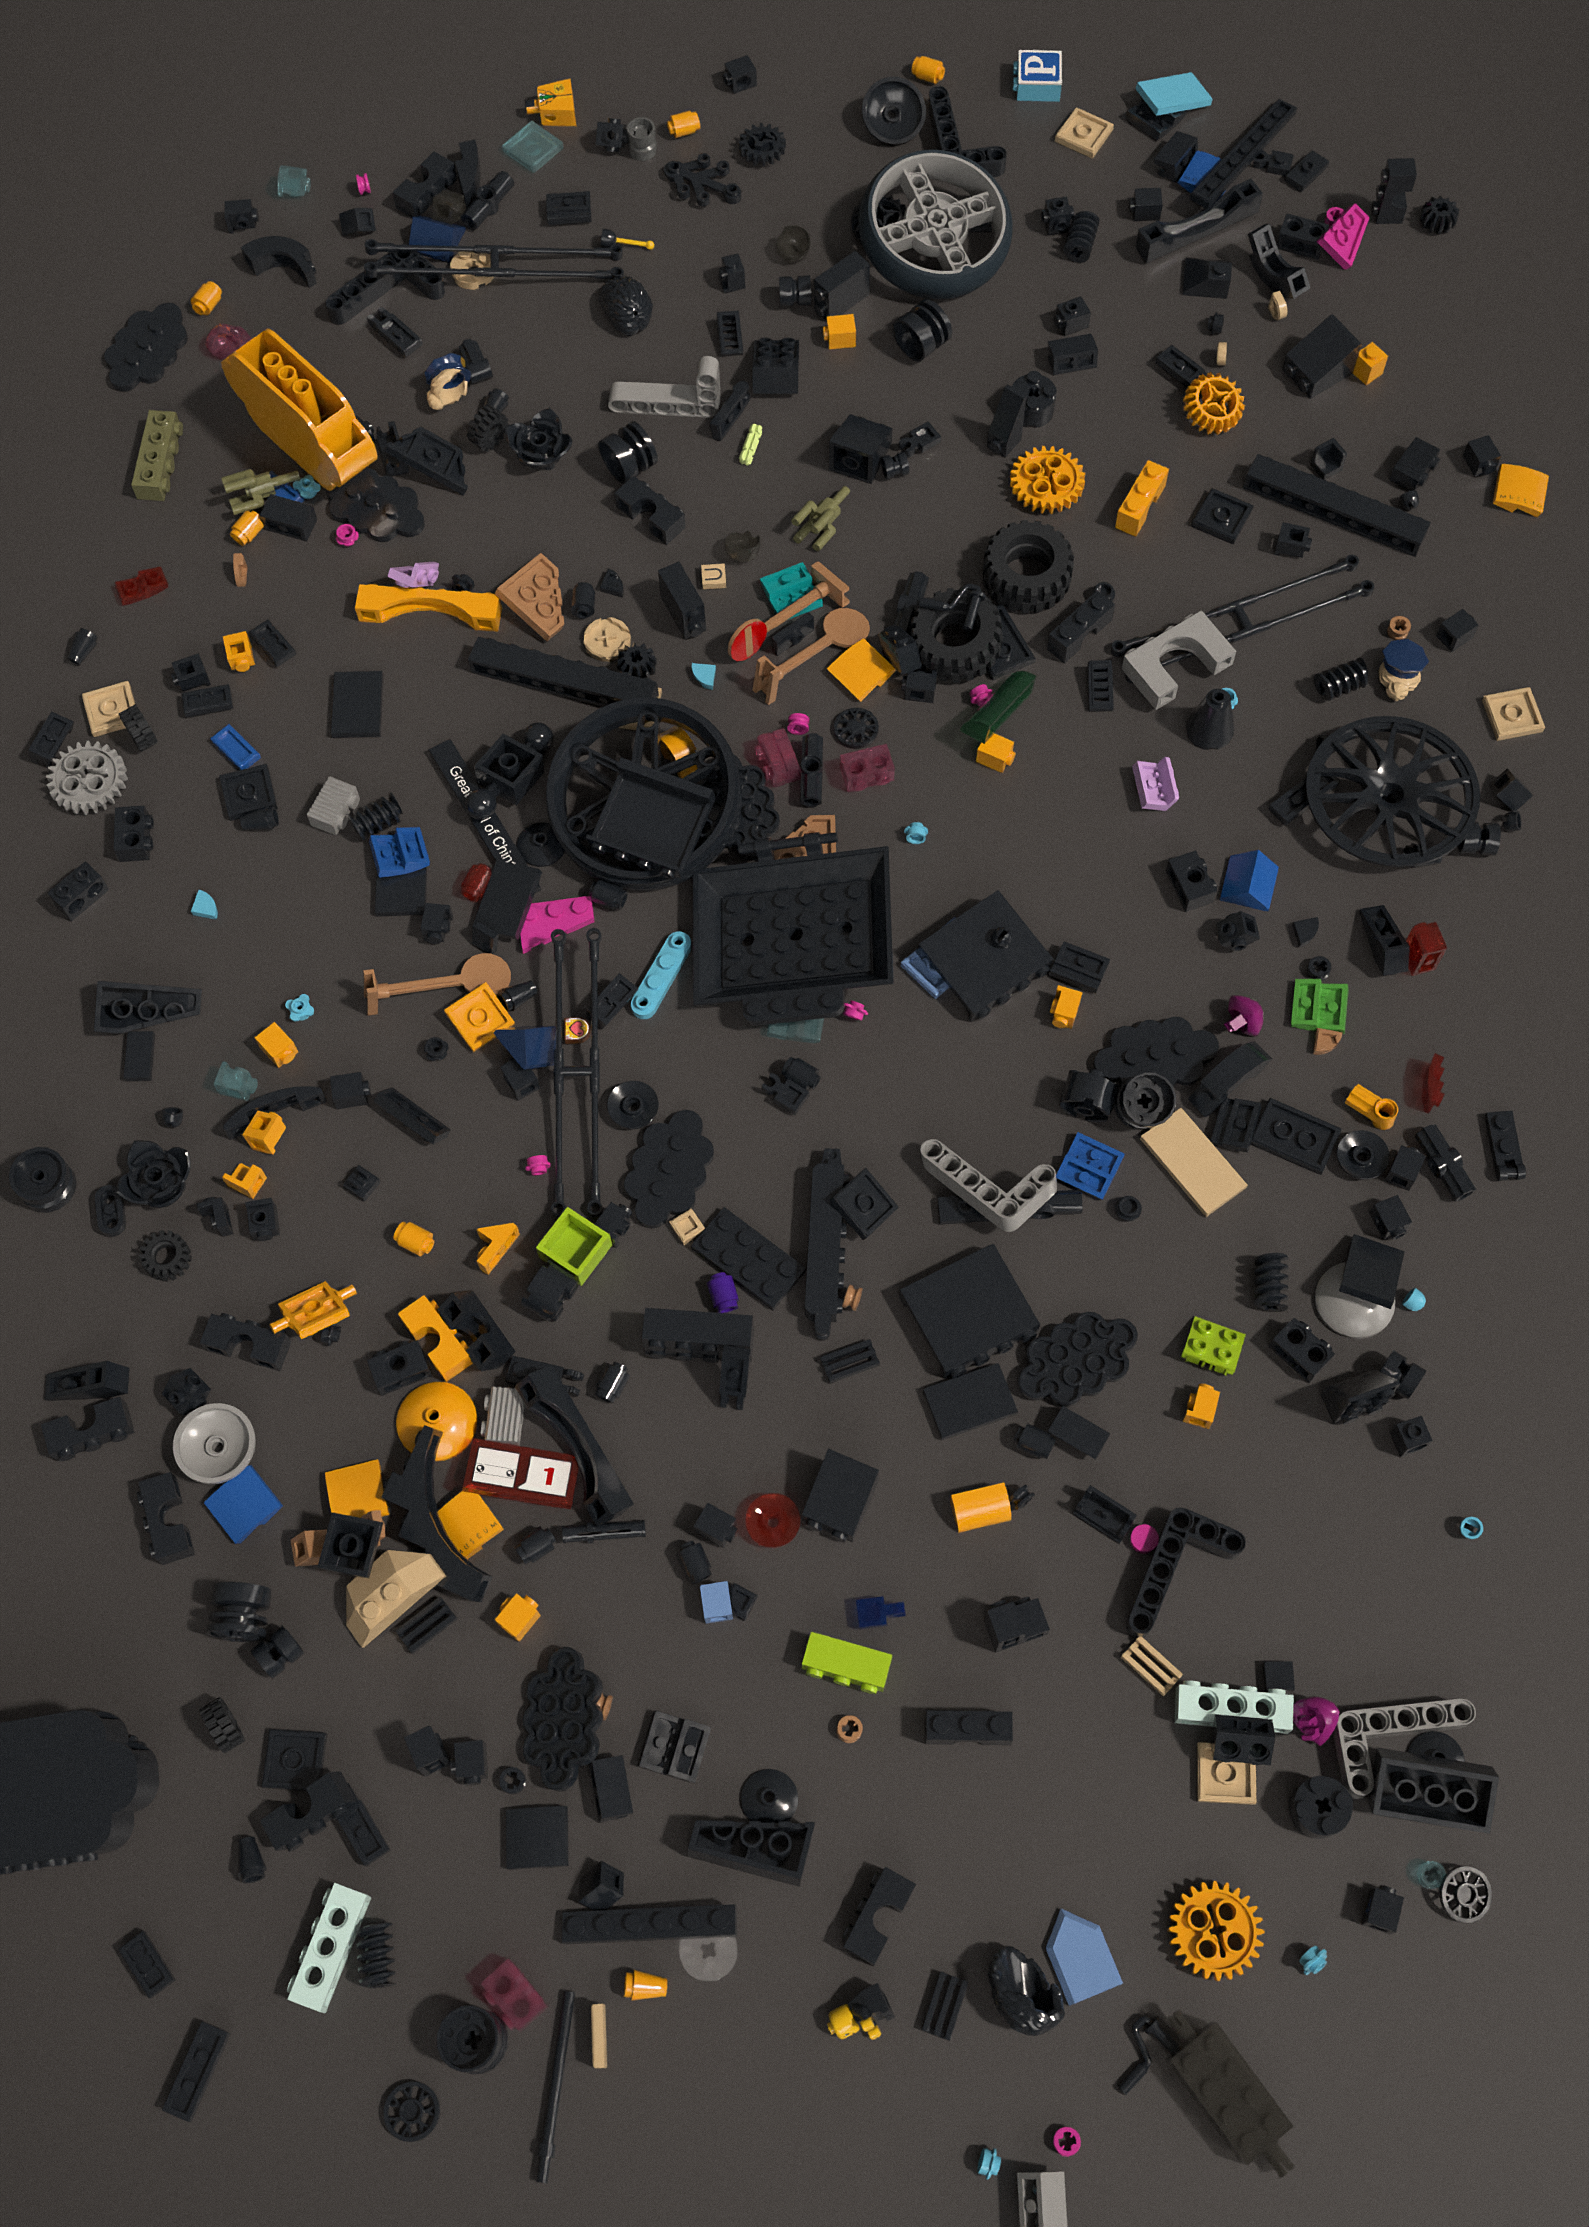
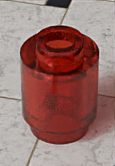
M481 863L472 865L461 884L462 889L460 893L468 900L477 902L479 898H483L492 874L491 869Z

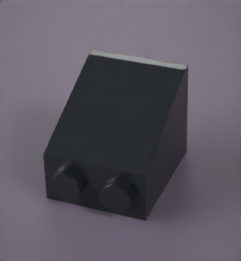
M1331 314L1286 354L1282 370L1287 377L1291 378L1298 385L1301 392L1312 399L1353 374L1362 343Z
M850 414L829 441V470L872 484L881 466V457L886 456L892 444L893 428L882 423L879 424L867 420L861 416L858 417Z
M828 1448L802 1513V1521L806 1522L805 1526L817 1532H820L821 1529L831 1533L830 1536L839 1542L845 1543L846 1540L853 1542L878 1485L879 1470Z

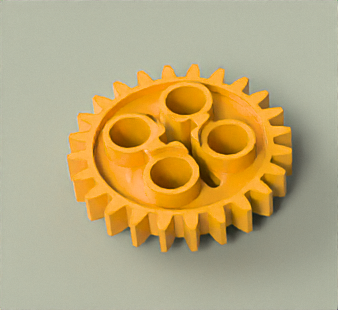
M1042 446L1041 451L1034 447L1032 454L1025 451L1024 458L1019 456L1017 463H1013V470H1011L1010 487H1013L1012 494L1017 495V501L1024 500L1023 507L1032 505V511H1035L1038 507L1041 514L1044 513L1045 509H1048L1050 514H1053L1054 508L1062 512L1063 505L1070 509L1071 502L1077 503L1078 497L1082 496L1085 486V473L1082 472L1083 465H1077L1078 458L1071 460V452L1064 455L1063 448L1055 452L1054 446L1051 447L1050 451H1047L1045 446Z
M1213 1881L1211 1888L1208 1889L1205 1882L1200 1883V1892L1192 1886L1189 1888L1191 1897L1181 1894L1180 1898L1184 1904L1175 1903L1173 1905L1178 1915L1169 1916V1919L1176 1923L1175 1926L1167 1929L1168 1932L1176 1934V1938L1169 1941V1943L1179 1945V1949L1174 1955L1180 1956L1183 1954L1185 1956L1182 1962L1183 1967L1190 1963L1193 1964V1975L1200 1969L1203 1970L1204 1980L1208 1979L1210 1973H1213L1216 1982L1220 1981L1222 1973H1224L1227 1980H1231L1232 1970L1239 1976L1243 1975L1241 1965L1252 1968L1253 1965L1248 1958H1259L1260 1955L1254 1950V1947H1262L1264 1943L1256 1939L1258 1935L1265 1933L1264 1930L1256 1928V1924L1260 1923L1263 1919L1261 1917H1253V1913L1258 1907H1248L1246 1905L1250 1899L1249 1895L1242 1899L1239 1898L1240 1888H1236L1232 1893L1229 1892V1883H1225L1222 1889H1219L1217 1881ZM1207 1904H1210L1212 1907L1215 1926L1222 1928V1933L1218 1935V1938L1225 1952L1224 1958L1220 1956L1217 1936L1215 1934L1211 1935L1209 1929L1213 1928V1921L1207 1911ZM1221 1904L1228 1905L1231 1908L1233 1915L1230 1921L1223 1920L1220 1917L1219 1907ZM1193 1911L1200 1912L1204 1916L1205 1923L1202 1928H1197L1192 1924L1190 1917ZM1230 1934L1237 1935L1241 1940V1947L1238 1951H1234L1228 1946L1227 1939ZM1202 1941L1209 1942L1213 1947V1954L1210 1958L1203 1957L1199 1951Z

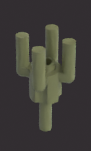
M248 469L221 477L226 493L245 488V495L229 499L233 513L237 515L262 507L264 505L263 498L269 497L270 494H276L274 487L300 480L298 470L271 478L269 472L255 475L253 470Z
M843 486L833 498L826 497L818 505L811 500L808 501L791 520L793 525L799 526L809 515V520L794 535L793 540L800 544L811 531L814 534H818L823 530L824 533L812 545L813 549L819 552L836 533V528L832 523L841 513L838 505L850 493L849 488Z

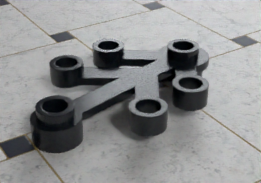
M701 153L698 155L697 160L686 163L670 161L664 167L665 176L669 181L675 182L678 197L681 199H687L691 195L690 186L685 184L683 180L686 179L691 181L696 193L697 204L701 207H705L710 203L709 193L704 191L703 186L724 194V199L728 204L734 205L741 201V189L737 184L730 183L725 185L709 179L728 175L730 173V165L727 161H719L715 168L696 173L691 172V170L697 168L706 169L710 166V156L707 153Z

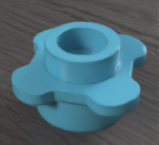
M306 475L300 481L293 483V488L298 490L304 499L315 497L321 489L320 484L315 483L311 475Z
M302 994L297 999L286 1001L285 1006L290 1010L292 1021L306 1020L314 1014V1008L309 1004L310 998L308 995Z
M1314 1946L1300 1958L1299 1962L1303 1965L1305 1975L1311 1972L1316 1974L1327 1964L1325 1960L1327 1958V1951L1325 1949L1320 1950L1317 1946Z

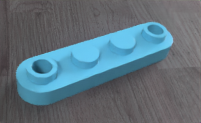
M674 932L668 936L639 986V990L632 998L631 1009L637 1018L649 1019L656 1013L691 951V939L686 933ZM676 941L683 942L681 945L674 944ZM642 1001L648 1003L646 1006L639 1005Z

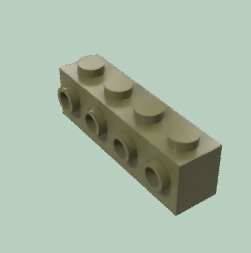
M149 410L131 484L137 499L164 501L166 492L170 491V474L174 472V457L179 451L178 439L183 434V424L179 421L176 412Z

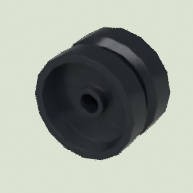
M35 1147L24 1151L15 1159L10 1167L9 1181L11 1188L28 1208L36 1212L50 1213L59 1210L69 1203L75 1194L77 1181L73 1170L57 1151L48 1147Z

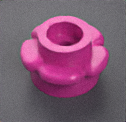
M343 524L337 528L336 541L340 545L351 546L358 540L359 534L352 525Z
M986 684L975 687L969 693L971 703L978 704V706L985 705L991 700L992 690L988 689Z
M545 1155L532 1156L527 1159L525 1169L526 1171H531V1174L534 1176L543 1175L550 1168V1162H548Z

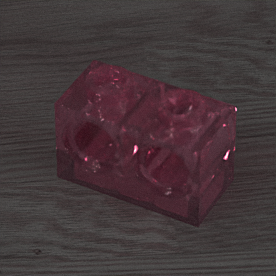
M887 744L840 755V770L848 792L853 790L861 791L870 786L886 785L890 781H894L895 767ZM858 771V772H860V773H859V774H853L852 772Z
M507 1959L481 1983L486 1989L482 1994L493 2007L496 2004L499 2005L504 2012L501 2018L511 2030L516 2027L518 2031H523L549 2007L511 1959ZM502 1977H508L511 1981V1988L505 1994H500L496 1988L498 1980ZM526 2000L530 2005L529 2013L525 2017L519 2018L515 2013V2006L519 2001Z

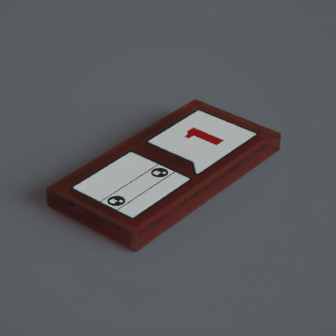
M473 1438L463 1492L571 1509L579 1466L574 1455Z

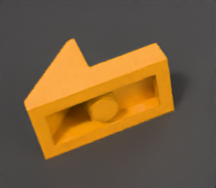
M514 1223L477 1229L479 1238L489 1244V1246H484L477 1256L480 1270L487 1275L490 1274L520 1235L518 1227Z

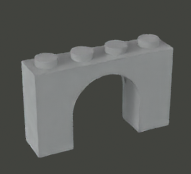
M1201 610L1195 615H1188L1178 625L1168 627L1156 638H1149L1139 648L1129 650L1124 656L1122 670L1154 709L1157 710L1174 700L1178 689L1176 682L1160 663L1162 655L1172 650L1189 651L1195 654L1214 676L1233 664L1236 650Z

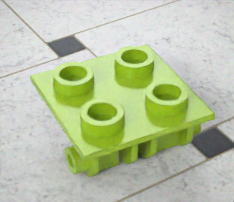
M1195 1316L1181 1357L1185 1358L1186 1362L1189 1361L1197 1365L1201 1360L1202 1368L1206 1362L1210 1364L1208 1370H1211L1213 1365H1215L1214 1371L1225 1376L1227 1374L1233 1375L1246 1334Z

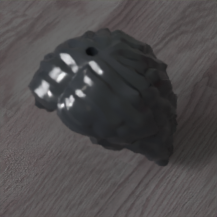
M624 276L622 278L616 277L614 280L609 279L608 282L602 285L598 300L615 330L620 331L624 335H634L638 331L642 332L647 328L652 317L653 303L641 283L636 279L633 280L632 277Z
M1005 1946L1004 1948H999L998 1952L993 1954V1960L988 1966L989 1983L992 1988L991 1995L996 2009L1011 2029L1028 2036L1044 2034L1057 2027L1065 2016L1061 1990L1058 1989L1055 1983L1050 1985L1047 1982L1044 1972L1034 1962L1033 1958L1027 1959L1025 1954L1013 1946Z

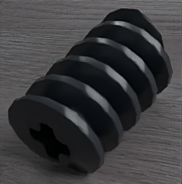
M1077 212L1071 220L1064 245V254L1075 263H1084L1090 258L1094 239L1100 224L1099 217L1093 212Z
M1359 657L1356 660L1349 661L1347 664L1343 663L1339 667L1335 666L1330 670L1315 674L1314 685L1317 692L1328 701L1333 700V694L1339 698L1342 696V691L1347 695L1351 689L1353 691L1359 690V685L1362 688L1367 687L1368 669L1363 658Z
M392 792L388 794L389 801L383 796L379 798L380 806L375 801H372L371 810L364 805L362 806L363 814L358 810L353 811L354 818L347 814L354 830L363 841L366 840V831L370 835H375L374 827L382 832V823L392 827V818L398 823L401 822L400 814H403Z
M1267 1253L1255 1258L1254 1264L1256 1268L1254 1274L1256 1278L1254 1284L1256 1288L1254 1295L1256 1298L1254 1299V1305L1257 1308L1270 1312H1283L1288 1309L1287 1305L1281 1304V1302L1288 1300L1287 1295L1281 1294L1282 1291L1288 1290V1285L1281 1283L1288 1280V1275L1281 1273V1271L1288 1270V1265L1281 1263L1288 1260L1286 1254Z
M392 1923L371 1924L356 1931V1937L365 1939L357 1943V1949L365 1951L357 1956V1961L366 1963L358 1968V1973L367 1976L359 1980V1986L375 1989L396 1985V1983L389 1982L387 1979L396 1974L395 1971L387 1969V1966L394 1963L395 1959L386 1957V1953L394 1950V1946L385 1944V1941L393 1938V1934L386 1933L384 1929L392 1926Z

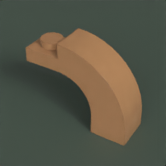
M380 1510L370 1511L360 1517L383 1522ZM384 1522L377 1547L380 1546V1540L385 1538ZM327 1529L303 1531L290 1540L295 1566L318 1565Z

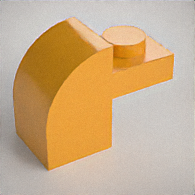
M674 726L660 734V750L665 759L673 762L696 753L693 741L682 728ZM694 765L677 774L682 779L698 768Z

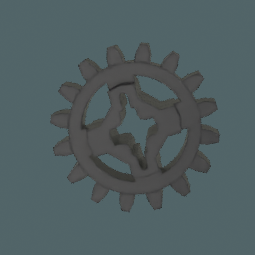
M760 123L759 127L752 124L751 130L745 128L744 134H740L739 150L741 151V156L746 157V162L753 160L754 166L758 162L763 167L766 165V162L773 165L774 159L780 161L781 155L785 154L786 139L784 138V133L779 132V127L772 129L770 123L767 127H764L763 123Z

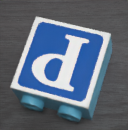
M1019 50L1018 61H1014L1013 75H1017L1013 79V91H1017V101L1060 102L1062 51Z

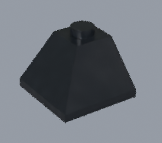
M1185 257L1182 295L1227 299L1231 283L1232 262Z
M332 1512L317 1568L353 1577L369 1578L383 1522Z

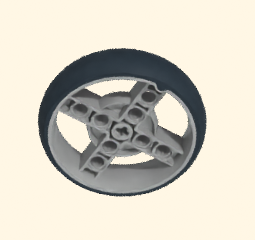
M922 150L898 157L874 176L860 204L859 233L862 245L871 264L892 285L918 297L949 299L973 292L997 273L1005 261L1011 245L1012 215L1007 198L1000 185L979 164L953 152ZM929 179L956 185L967 191L972 197L958 201L949 194L936 192ZM901 185L910 203L904 213L903 220L879 228L876 211L880 200L890 190ZM991 221L994 229L992 249L982 260L971 265L962 247L967 237L968 229ZM913 248L925 256L937 258L943 271L917 266L897 253Z

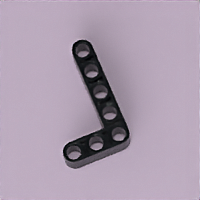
M943 86L932 87L929 91L928 112L937 150L962 155L979 164L992 177L1002 176L1006 169L1007 151L1001 146L962 150L948 91Z
M417 251L388 252L375 262L377 265L402 268H436ZM363 271L326 299L330 320L336 325L345 324L404 279L411 282L429 299L439 300L445 295L442 274L394 273V275L382 274L374 278H368Z
M1182 1507L1174 1509L1166 1520L1127 1619L1126 1629L1129 1635L1133 1638H1144L1153 1628L1186 1542L1224 1559L1234 1560L1240 1556L1246 1547L1244 1535L1236 1529ZM1180 1517L1184 1519L1186 1527H1176L1173 1523V1518ZM1206 1528L1210 1530L1212 1538L1208 1540L1202 1538L1199 1534V1529ZM1225 1540H1234L1238 1545V1550L1228 1549L1225 1545ZM1163 1543H1173L1176 1546L1177 1552L1172 1554L1166 1552ZM1155 1567L1163 1568L1167 1573V1577L1164 1579L1157 1578L1154 1575L1153 1569ZM1146 1592L1153 1593L1157 1598V1603L1148 1604L1145 1602L1143 1594ZM1138 1617L1144 1619L1147 1623V1628L1145 1630L1137 1629L1133 1624V1619Z

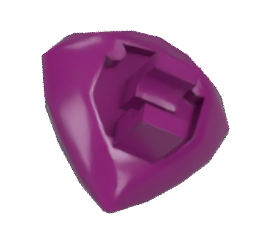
M1231 995L1228 1011L1232 1019L1224 1023V1026L1228 1032L1240 1029L1244 1034L1254 1037L1258 1036L1264 1019L1262 1006L1251 998Z
M1310 1696L1293 1704V1723L1304 1734L1301 1736L1302 1741L1311 1740L1319 1746L1323 1745L1333 1733L1338 1723L1339 1709L1334 1702L1318 1696Z

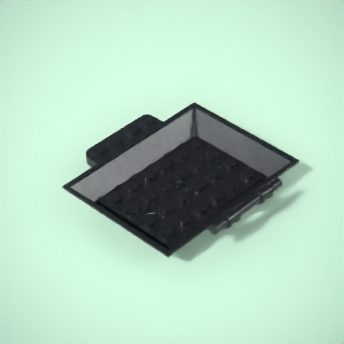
M820 832L806 833L802 837L771 840V838L757 839L754 843L739 844L738 849L740 854L756 852L758 862L703 868L693 873V1005L743 1001V1015L747 1022L755 1026L836 1017L845 1008V989L894 984L889 846L824 854L822 844L838 842L837 832L820 834ZM804 846L806 848L807 856L775 860L773 850ZM851 926L852 931L849 934H840L841 928ZM798 931L803 933L801 939L797 941L791 940L793 933ZM745 938H754V942L750 946L742 945Z

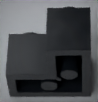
M1024 1597L1008 1604L1006 1600L996 1602L990 1605L991 1609L987 1610L984 1619L995 1653L1046 1636L1050 1631L1038 1598L1031 1600L1030 1597Z

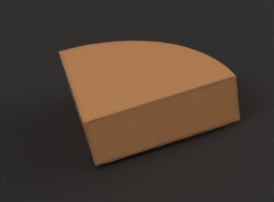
M234 553L235 581L237 587H243L247 583L248 567L242 553Z
M1317 1028L1313 1054L1321 1055L1332 1051L1340 1042L1343 1032Z

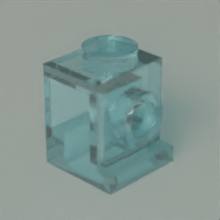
M281 165L278 174L279 197H282L283 193L296 197L304 196L305 192H310L311 178H307V169Z
M223 1061L214 1082V1086L219 1094L248 1101L251 1093L253 1094L256 1091L258 1080L252 1078L246 1069L240 1067L231 1069L228 1063Z

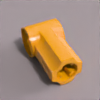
M1359 1084L1353 1088L1345 1101V1104L1371 1119L1372 1124L1380 1130L1390 1129L1398 1114V1106L1393 1100L1382 1099ZM1379 1112H1386L1390 1116L1384 1117Z

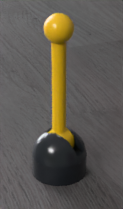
M602 230L601 247L610 248L611 245L618 242L643 246L648 250L654 248L653 241L641 242L617 238L612 230Z

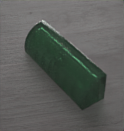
M1027 671L1012 673L962 725L960 731L985 744L1032 694L1037 676Z

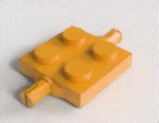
M324 1281L278 1303L283 1318L270 1323V1328L274 1334L289 1327L295 1330L301 1339L311 1336L349 1317L348 1308L343 1303V1300L356 1295L357 1292L352 1284L338 1291L331 1288Z

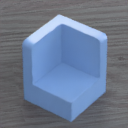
M728 1582L701 1585L700 1591L705 1623L733 1620Z

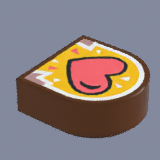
M564 1018L565 1044H580L590 1037V1026L584 1018Z

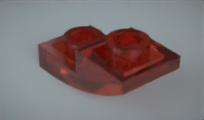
M160 566L138 571V577L117 581L115 582V588L124 606L160 593L168 588V582Z
M1436 1053L1429 1062L1422 1087L1424 1112L1428 1114L1433 1106L1439 1107L1445 1093L1441 1092L1444 1082L1440 1081L1445 1069L1441 1067L1444 1057Z

